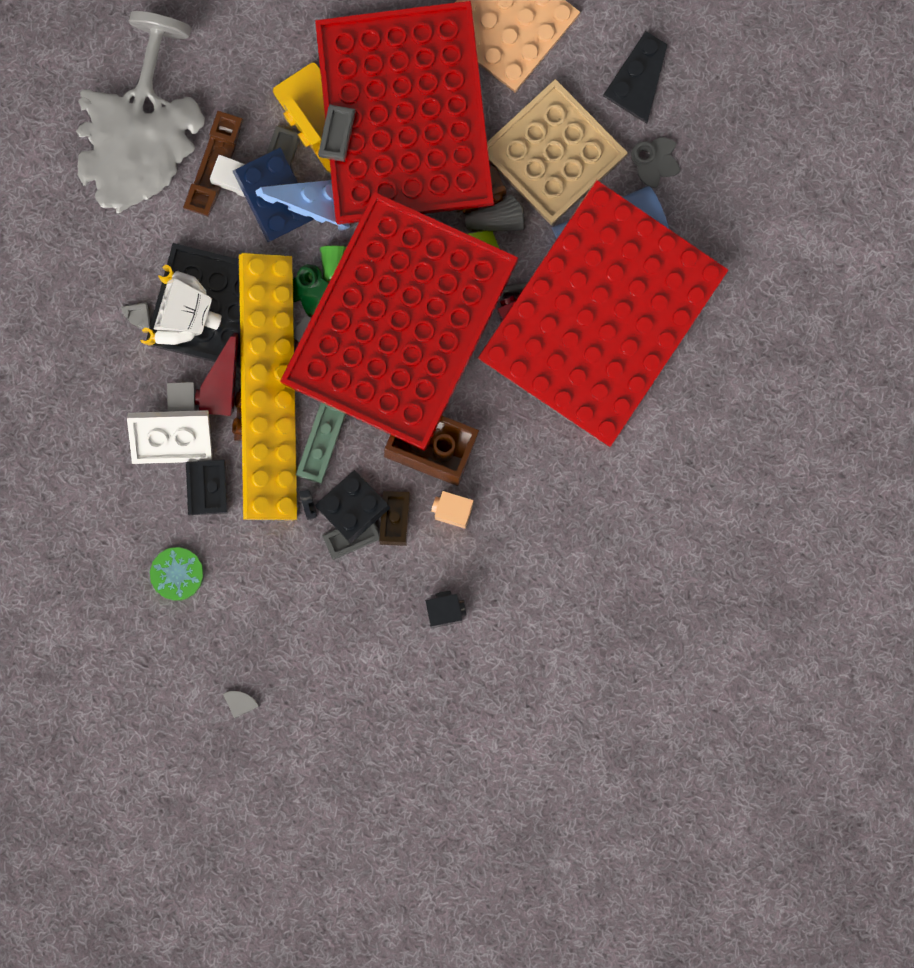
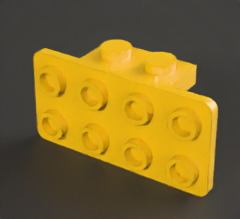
M310 63L275 86L273 94L285 110L283 115L291 127L295 125L300 133L297 135L305 147L310 146L326 171L331 173L330 160L321 158L318 155L325 126V112L320 68L317 64Z

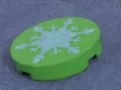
M180 547L168 548L159 553L152 562L150 569V579L155 591L164 598L174 601L186 600L195 595L202 585L204 576L203 566L198 557L190 550Z

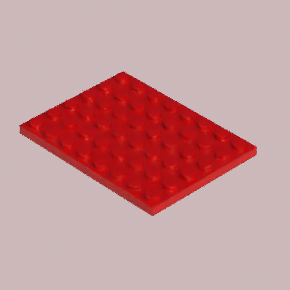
M471 1L315 20L325 121L329 104L352 108L356 111L345 162L329 159L337 225L359 222L374 192L422 214L494 206Z
M596 180L477 358L599 441L611 447L728 272V269Z
M374 192L280 380L281 384L425 451L519 260L518 257Z

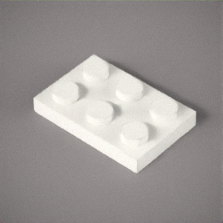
M208 410L128 413L127 422L132 464L212 460Z

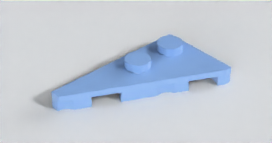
M332 180L267 186L256 190L257 196L262 197L265 201L273 204L278 201L288 205V210L306 217L310 216L321 223L328 221L337 225ZM350 223L338 224L339 230H346L351 227Z

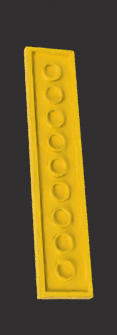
M242 253L239 255L243 520H297L295 390L280 382L294 354L292 256Z

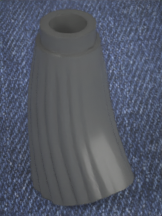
M508 195L494 206L466 213V228L478 231L524 230V207L515 197Z

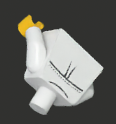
M164 265L162 268L170 273L166 277L158 275L161 282L167 284L154 329L159 331L154 332L149 328H143L142 332L150 333L151 336L147 341H140L148 346L155 344V342L157 344L176 345L191 341L194 336L200 335L203 332L204 326L217 330L222 316L209 311L212 298L207 296L206 290L194 276L179 271L174 273L169 265Z

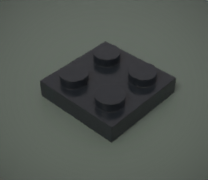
M355 470L315 505L350 544L390 509L389 505Z

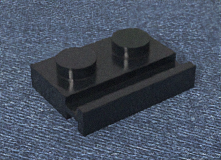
M225 460L186 462L188 515L228 514Z

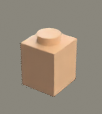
M442 491L441 497H435L431 512H435V520L466 529L473 507V500Z

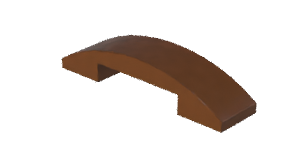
M217 111L209 133L210 139L194 184L192 183L183 209L209 217L221 190V187L211 183L210 177L218 155L232 159L242 126V118Z

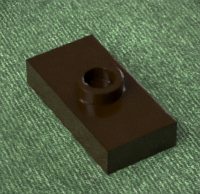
M383 491V500L389 505L390 509L381 516L379 543L380 545L407 546L410 492Z

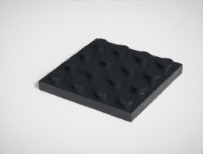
M173 243L167 265L172 268L174 273L179 271L196 277L205 288L207 296L212 298L209 311L220 314L222 316L221 322L217 330L204 326L203 332L200 335L194 336L191 341L176 345L157 344L155 342V344L150 346L216 362L230 336L236 332L239 333L237 368L241 369L239 259ZM165 271L163 277L168 276L170 272ZM164 283L161 284L149 328L154 332L159 331L155 330L154 326L167 285ZM148 333L146 341L150 339V333Z

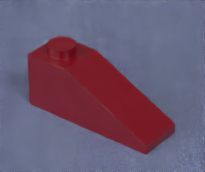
M234 332L230 336L200 389H196L195 405H199V411L208 410L209 414L231 416L234 412L239 333Z

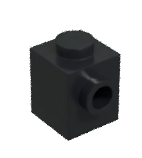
M451 591L436 593V598L425 600L431 629L462 623V616L467 615L464 599L458 600L457 594L452 595Z

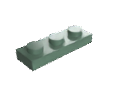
M321 402L296 476L322 484L346 416L345 413Z

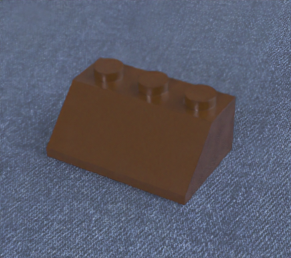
M442 416L425 451L390 435L384 448V457L459 486L479 430Z

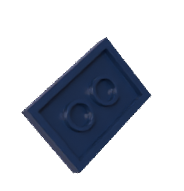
M281 147L233 170L234 176L267 242L314 220L310 216L306 217L288 210V205L278 201L274 204L270 203L256 194V190L260 187L298 183Z

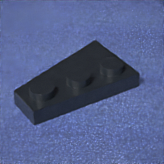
M645 31L603 94V97L647 124L668 44Z

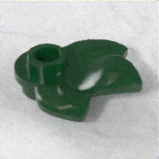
M306 264L302 266L297 273V277L293 278V303L301 301L309 317L313 316L329 284L322 278V272L316 265ZM310 273L313 276L312 282L309 280Z

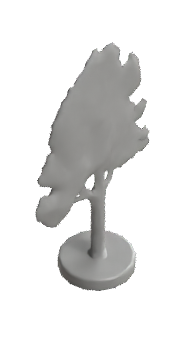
M131 11L128 21L133 27L150 33L137 86L126 92L124 97L86 89L80 92L81 99L78 100L81 111L87 110L92 123H82L76 132L79 137H89V141L94 145V150L80 152L78 155L77 175L84 186L88 182L95 180L97 187L95 198L99 205L103 208H114L118 214L142 200H149L153 195L162 191L165 186H169L173 175L177 172L176 164L181 163L183 158L195 149L194 144L186 137L185 129H189L192 134H196L204 126L205 120L198 104L191 97L176 99L170 103L158 97L153 91L152 80L162 36L187 39L190 36L192 27L171 17L143 11ZM132 96H134V97H135L134 102H133V103H129L130 98H131ZM145 97H149L154 104V111L152 113H145L143 111Z

